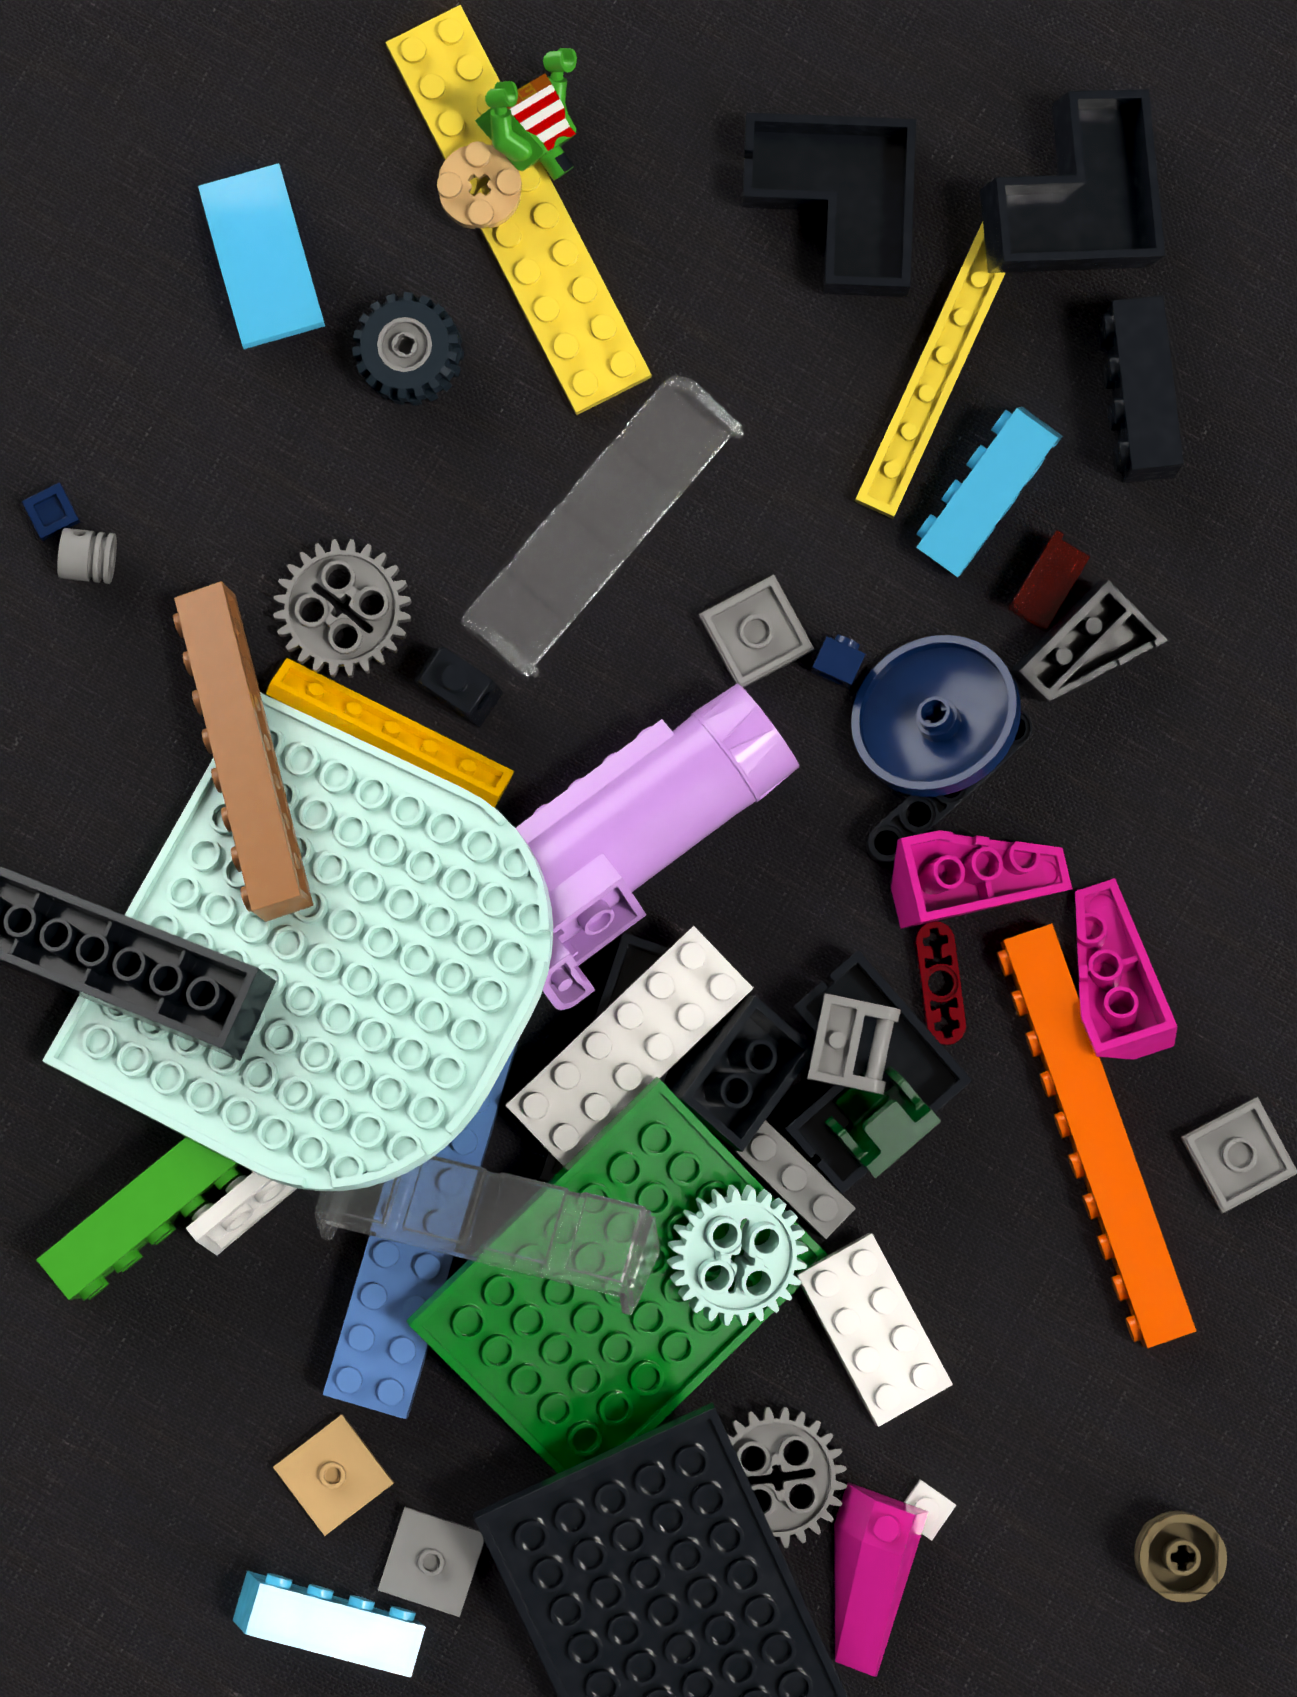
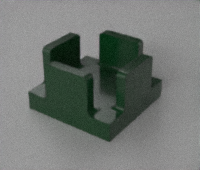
M890 1065L884 1072L894 1085L887 1092H884V1095L845 1087L834 1097V1102L849 1119V1125L843 1128L832 1116L825 1121L844 1148L875 1178L941 1122L909 1083ZM864 1072L859 1076L865 1077L866 1073Z

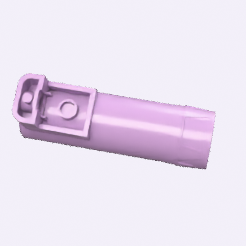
M738 683L694 711L687 720L673 731L663 719L653 726L643 729L636 739L620 751L608 755L601 765L585 777L572 782L566 791L550 803L537 808L531 817L515 828L532 850L548 887L553 917V946L543 993L556 1009H569L595 991L578 966L646 916V913L632 893L634 890L754 802L761 800L799 768L795 756L777 729L753 698Z

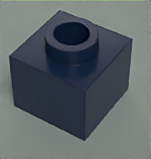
M837 635L834 640L826 636L811 673L850 690L865 657V653L858 651L860 644L852 639Z

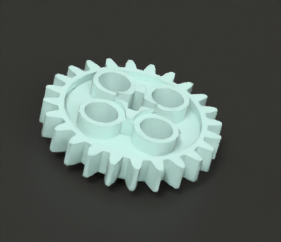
M733 1185L728 1186L727 1197H723L716 1189H712L711 1203L707 1204L698 1197L696 1202L699 1211L696 1214L688 1210L683 1211V1214L689 1221L687 1226L674 1225L673 1227L682 1237L681 1240L668 1242V1246L678 1255L667 1259V1264L671 1268L679 1270L670 1279L676 1286L683 1285L678 1294L684 1301L691 1299L689 1304L691 1309L697 1313L704 1308L703 1315L711 1322L718 1313L720 1320L727 1326L732 1321L733 1315L736 1316L743 1326L747 1324L749 1313H753L759 1321H763L764 1307L768 1306L777 1313L779 1307L776 1299L779 1296L786 1300L792 1299V1296L786 1289L788 1284L801 1285L802 1283L794 1275V1270L807 1268V1264L799 1259L797 1255L808 1251V1247L803 1242L795 1240L802 1237L805 1231L799 1225H792L798 1217L791 1210L784 1212L787 1204L779 1197L772 1201V1195L765 1189L757 1197L756 1191L751 1185H746L742 1196H740L738 1189ZM744 1218H747V1222L744 1224L741 1230V1221ZM722 1223H729V1231L725 1237L714 1240L713 1232L715 1228ZM763 1229H770L769 1239L761 1245H754L757 1233ZM741 1248L745 1251L743 1255H739ZM732 1255H738V1256L735 1257V1260H734V1262H733V1261L731 1260V1256H732ZM714 1265H721L719 1276L712 1281H705L706 1271ZM755 1271H762L761 1280L752 1287H746L748 1276ZM733 1280H734V1282H735L734 1290L731 1291V1292H728V1289L731 1287V1285H732V1283H733Z

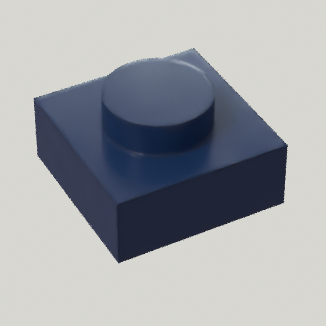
M60 482L22 501L42 541L62 532L64 528H70L80 523Z

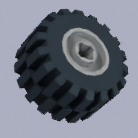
M404 292V297L398 298L395 294L386 296L387 302L381 305L376 301L370 306L373 309L372 313L369 316L363 313L359 319L362 326L360 330L355 329L353 339L356 341V347H352L353 357L358 363L356 367L370 387L386 400L387 398L392 399L394 403L404 405V402H410L413 406L422 405L421 400L426 398L431 402L439 398L436 393L444 389L447 392L452 387L450 380L453 376L457 378L461 371V368L458 366L459 360L464 358V351L461 348V343L463 342L461 334L445 309L439 304L433 303L430 298L424 295L418 298L413 293Z

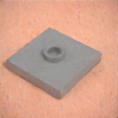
M775 575L699 614L735 684L738 683L743 688L814 651L812 643Z
M1258 1097L1181 1137L1221 1213L1238 1206L1297 1174L1296 1167Z
M405 1506L378 1591L460 1617L485 1541L481 1532Z

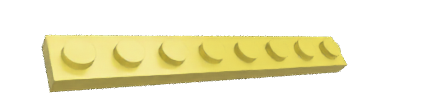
M983 221L855 499V502L894 519L1005 273H988Z

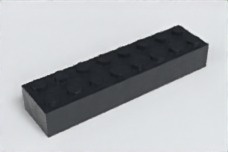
M0 866L1 965L241 1061L275 986L276 981L257 967Z

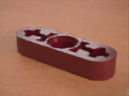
M933 921L922 926L915 938L926 1028L941 1045H951L959 1041L966 1030L955 937L949 926L942 922ZM937 929L939 936H946L947 943L940 946V957L944 959L949 956L951 965L936 964L929 968L925 967V959L934 960L931 946H924L923 939L930 936V930ZM943 971L951 976L953 987L947 995L938 996L930 991L928 980L934 972ZM955 999L956 1008L947 1007L949 1019L957 1021L958 1028L951 1031V1038H944L943 1032L935 1031L934 1023L941 1021V1010L938 1008L932 1011L930 1001L945 1003Z

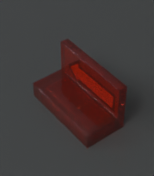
M1058 530L1052 536L1009 610L1044 631L1048 628L1090 556L1061 540L1064 534Z

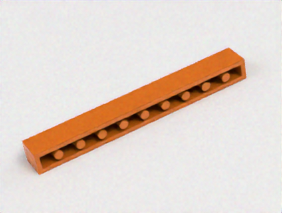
M1051 923L1005 939L1000 942L1003 950L997 952L998 961L1004 976L1012 975L1017 991L1011 992V997L1018 1016L1026 1015L1031 1031L1025 1033L1031 1054L1033 1057L1040 1055L1045 1072L1039 1073L1045 1094L1048 1098L1054 1096L1060 1112L1054 1114L1055 1123L1061 1138L1069 1136L1074 1153L1069 1154L1068 1159L1075 1178L1083 1177L1088 1194L1082 1195L1089 1218L1091 1220L1097 1218L1103 1234L1097 1236V1241L1105 1261L1112 1259L1117 1275L1111 1277V1281L1118 1300H1126L1132 1316L1125 1318L1131 1338L1133 1342L1141 1341L1144 1348H1150L1196 1332L1100 1057H1096L1082 1024L1080 1000L1053 924Z

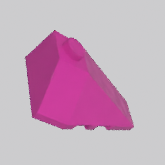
M942 830L897 840L891 891L900 929L1072 889L1063 848L1019 841L1006 842L992 840L984 836L953 834V832Z
M1114 878L1075 891L1080 1017L1096 1057L1137 1059L1173 1047L1178 1026L1116 879Z
M847 1483L841 1501L842 1506L839 1507L834 1523L835 1662L876 1677L929 1511L858 1485Z

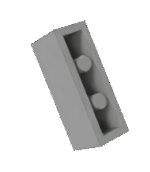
M766 1120L743 1152L734 1151L823 1239H827L856 1209Z

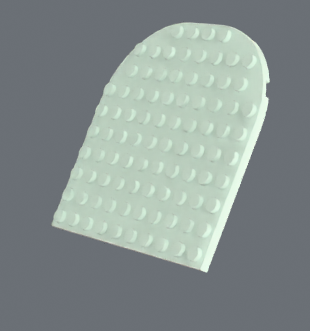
M260 692L314 906L267 922L246 909L240 891L241 887L245 886L242 871L239 872L236 869L231 856V847L235 846L233 834L226 829L221 815V808L226 807L223 794L217 791L212 779L211 769L216 767L213 757L125 913V916L257 967L276 981L241 1061L81 996L77 998L42 1061L258 1175L277 1183L314 1191H346L366 1188L399 1177L427 1162L454 1140L480 1109L531 1018L542 994L549 971L553 946L551 901L542 870L532 850L508 820L485 800L456 784Z

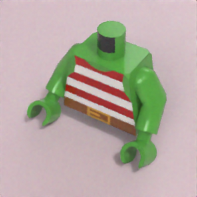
M560 48L557 51L546 53L543 58V64L545 69L551 72V76L547 77L544 73L518 90L516 84L512 81L497 82L494 87L495 89H490L485 96V101L491 108L475 120L478 126L492 140L493 147L504 154L517 170L524 171L540 161L554 181L574 167L561 148L563 144L576 135V127L566 107L567 79L563 77V72H571L576 67V52L571 48Z

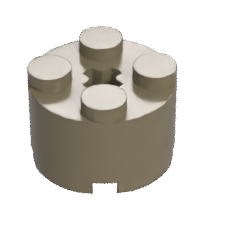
M1169 1511L1157 1515L1145 1523L1135 1543L1134 1559L1140 1577L1152 1590L1171 1601L1192 1602L1199 1600L1212 1591L1224 1576L1227 1566V1552L1223 1540L1211 1524L1192 1513ZM1182 1545V1548L1190 1553V1558L1182 1560L1181 1567H1178L1177 1563L1170 1559L1171 1553L1178 1551V1546Z

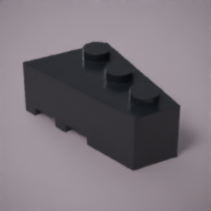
M1110 580L1097 581L1010 670V673L1038 701L1049 702L1168 640Z

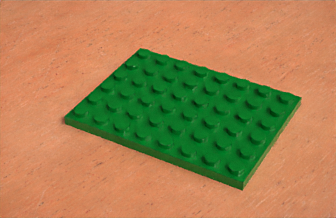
M656 1077L424 1302L406 1322L553 1470L561 1473L654 1430L774 1312L768 1306L764 1307L763 1321H759L753 1313H749L747 1324L744 1326L737 1320L735 1315H733L729 1326L724 1325L720 1320L719 1313L711 1322L703 1315L704 1308L696 1313L689 1306L691 1299L684 1301L679 1296L678 1291L683 1285L676 1286L670 1279L679 1270L673 1269L667 1264V1259L678 1255L668 1246V1242L681 1240L682 1237L673 1227L674 1225L687 1226L689 1221L683 1214V1211L688 1210L696 1214L699 1211L696 1202L698 1197L709 1204L712 1202V1189H716L723 1197H727L728 1186L733 1185L738 1189L740 1196H742L746 1185H751L755 1189L757 1197L764 1188L675 1094ZM744 1218L741 1221V1230L744 1224L747 1222V1218ZM722 1223L715 1228L713 1232L714 1240L725 1237L729 1231V1223ZM770 1229L759 1231L754 1239V1245L765 1243L769 1239ZM806 1231L802 1237L795 1240L803 1242L808 1247V1251L797 1255L799 1259L807 1264V1267L828 1256ZM742 1248L739 1255H743L745 1252ZM732 1255L731 1260L734 1262L735 1257L738 1255ZM721 1265L710 1267L706 1271L705 1281L716 1279L721 1272ZM794 1270V1275L801 1270ZM762 1271L751 1273L746 1280V1287L756 1285L761 1280ZM733 1280V1283H732L731 1287L728 1289V1292H731V1291L734 1290V1286H735L734 1280ZM788 1284L786 1289L792 1295L801 1285ZM780 1296L776 1299L778 1307L786 1301V1299Z

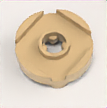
M480 141L472 142L468 146L454 151L441 166L437 180L441 205L445 213L460 226L475 229V227H497L506 222L515 213L520 203L522 181L519 170L516 169L504 154L497 151L493 145H487ZM474 177L477 179L483 177L489 179L487 187L490 192L486 196L481 192L475 196L470 194L472 189L470 181Z

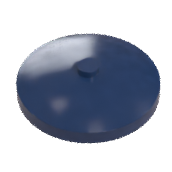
M936 635L917 639L885 656L864 679L852 709L851 730L854 744L870 772L883 784L896 791L921 797H934L955 793L987 776L1008 753L1020 724V695L1016 682L1005 663L987 646L975 640L954 635Z

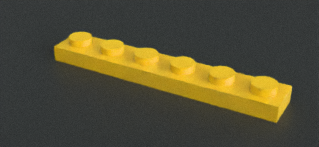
M289 658L285 659L267 689L266 695L456 784L482 798L494 808L513 776V770Z

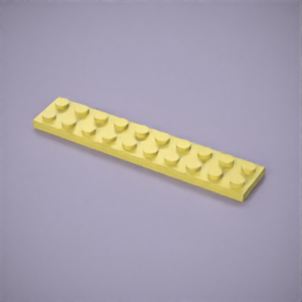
M461 5L385 42L445 160L454 151L468 146L472 142L480 141L487 145H492V140L478 126L475 120L491 108L487 105L485 96L490 89H495V84L500 82ZM539 161L524 171L519 170L522 188L520 203L515 213L506 222L497 227L480 229L575 414L578 415L650 379L652 374L546 169ZM474 177L470 181L472 184L470 194L475 196L481 192L486 196L490 192L487 187L489 179L486 177L481 179Z

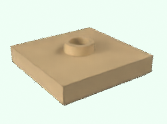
M343 1414L273 1466L324 1536L394 1484V1481Z

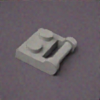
M825 993L807 1079L884 1095L886 1082L882 1081L893 1024L894 1022H899L901 1010ZM868 1016L876 1018L877 1021L865 1077L853 1075L864 1017Z

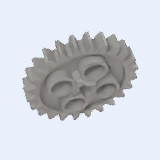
M333 539L331 551L325 553L323 548L317 543L315 544L316 557L311 559L307 554L301 552L300 557L304 565L298 568L295 565L288 564L287 567L294 577L292 580L279 579L278 581L280 586L287 590L285 595L274 596V601L284 606V610L273 614L274 619L286 621L287 623L277 631L280 637L292 636L293 638L286 645V649L292 652L301 648L302 651L298 657L299 663L304 664L312 657L314 659L313 671L316 673L327 664L329 665L331 677H336L339 667H345L349 678H353L354 667L360 664L362 669L368 674L370 673L369 660L374 658L381 665L386 664L381 652L387 649L390 652L397 653L398 649L392 642L393 637L406 638L407 636L406 632L398 627L399 623L411 621V615L402 612L401 608L412 604L410 597L399 596L398 593L403 591L408 585L406 580L393 582L392 579L399 572L398 566L394 565L384 569L387 555L383 552L375 559H372V546L370 544H367L359 553L356 552L354 540L350 539L346 550H340L336 539ZM337 569L348 571L351 574L349 584L342 589L330 587L328 585L330 573ZM313 585H320L342 604L350 600L349 606L351 611L371 625L373 631L371 633L365 632L343 613L335 617L336 610L334 606L312 590ZM378 595L384 600L382 611L376 615L363 613L361 603L367 596ZM310 602H318L324 606L322 618L313 623L303 620L301 614L304 606ZM343 628H351L358 634L356 643L347 649L340 648L335 644V636Z
M765 1407L764 1418L760 1421L750 1411L748 1412L749 1425L744 1427L741 1423L734 1420L732 1424L737 1434L734 1437L728 1435L739 1461L741 1460L743 1450L747 1447L757 1446L763 1452L764 1462L758 1470L748 1471L743 1467L747 1477L769 1475L772 1473V1466L778 1465L779 1470L782 1472L810 1468L815 1471L812 1477L781 1481V1488L775 1490L774 1484L769 1482L751 1485L753 1490L762 1489L769 1496V1507L763 1513L774 1537L780 1538L784 1548H788L790 1535L793 1534L803 1544L806 1542L804 1530L808 1527L818 1535L821 1533L817 1523L820 1517L830 1522L834 1520L832 1515L826 1510L829 1505L842 1506V1502L833 1496L834 1490H842L847 1487L846 1484L835 1480L836 1474L847 1470L846 1466L834 1465L833 1459L838 1457L842 1450L840 1448L828 1450L826 1445L833 1438V1434L828 1433L819 1437L817 1432L821 1422L818 1420L808 1427L804 1426L805 1413L802 1411L796 1416L794 1421L789 1420V1410L787 1407L782 1408L779 1418H774L770 1407ZM793 1440L802 1442L807 1450L805 1460L798 1465L788 1464L783 1455L785 1446ZM800 1483L808 1485L812 1491L810 1504L804 1508H795L789 1499L791 1489Z

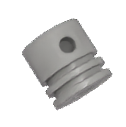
M64 528L58 550V578L86 582L93 578L95 583H100L101 579H103L105 584H110L116 562V534L109 533L108 537H106L105 532H99L95 536L94 531Z

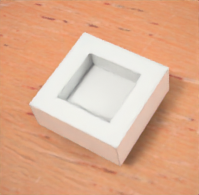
M922 1480L918 1481L904 1501V1503L929 1511L922 1534L931 1541L956 1507V1504Z

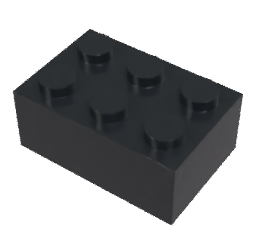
M745 996L703 1036L667 1087L727 1150L743 1152L811 1058L813 1046L756 996Z

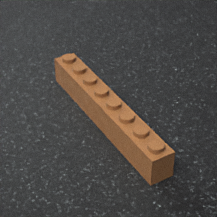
M220 581L177 596L174 599L178 613L173 614V620L179 636L185 640L187 651L183 652V661L191 677L194 676L197 690L192 691V698L198 713L204 717L206 729L202 730V738L207 751L210 754L213 753L216 765L215 768L211 769V774L217 791L223 794L226 807L221 808V815L228 832H232L235 846L231 847V856L236 869L239 872L242 871L245 886L240 889L243 903L249 912L252 911L265 922L314 906L236 595Z

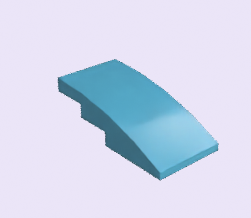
M274 164L199 185L198 188L243 349L325 327L280 164Z

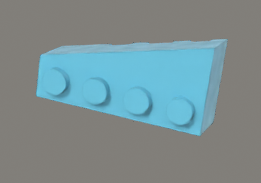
M1022 406L1016 408L1013 414L1007 410L1003 412L991 429L992 432L997 434L988 448L982 445L977 448L966 464L972 471L963 483L958 480L952 483L941 499L947 504L938 518L930 514L916 534L922 538L916 548L956 577L963 573L994 531L998 521L1004 517L1016 501L1024 485H1027L1041 467L1050 449L1054 448L1063 437Z

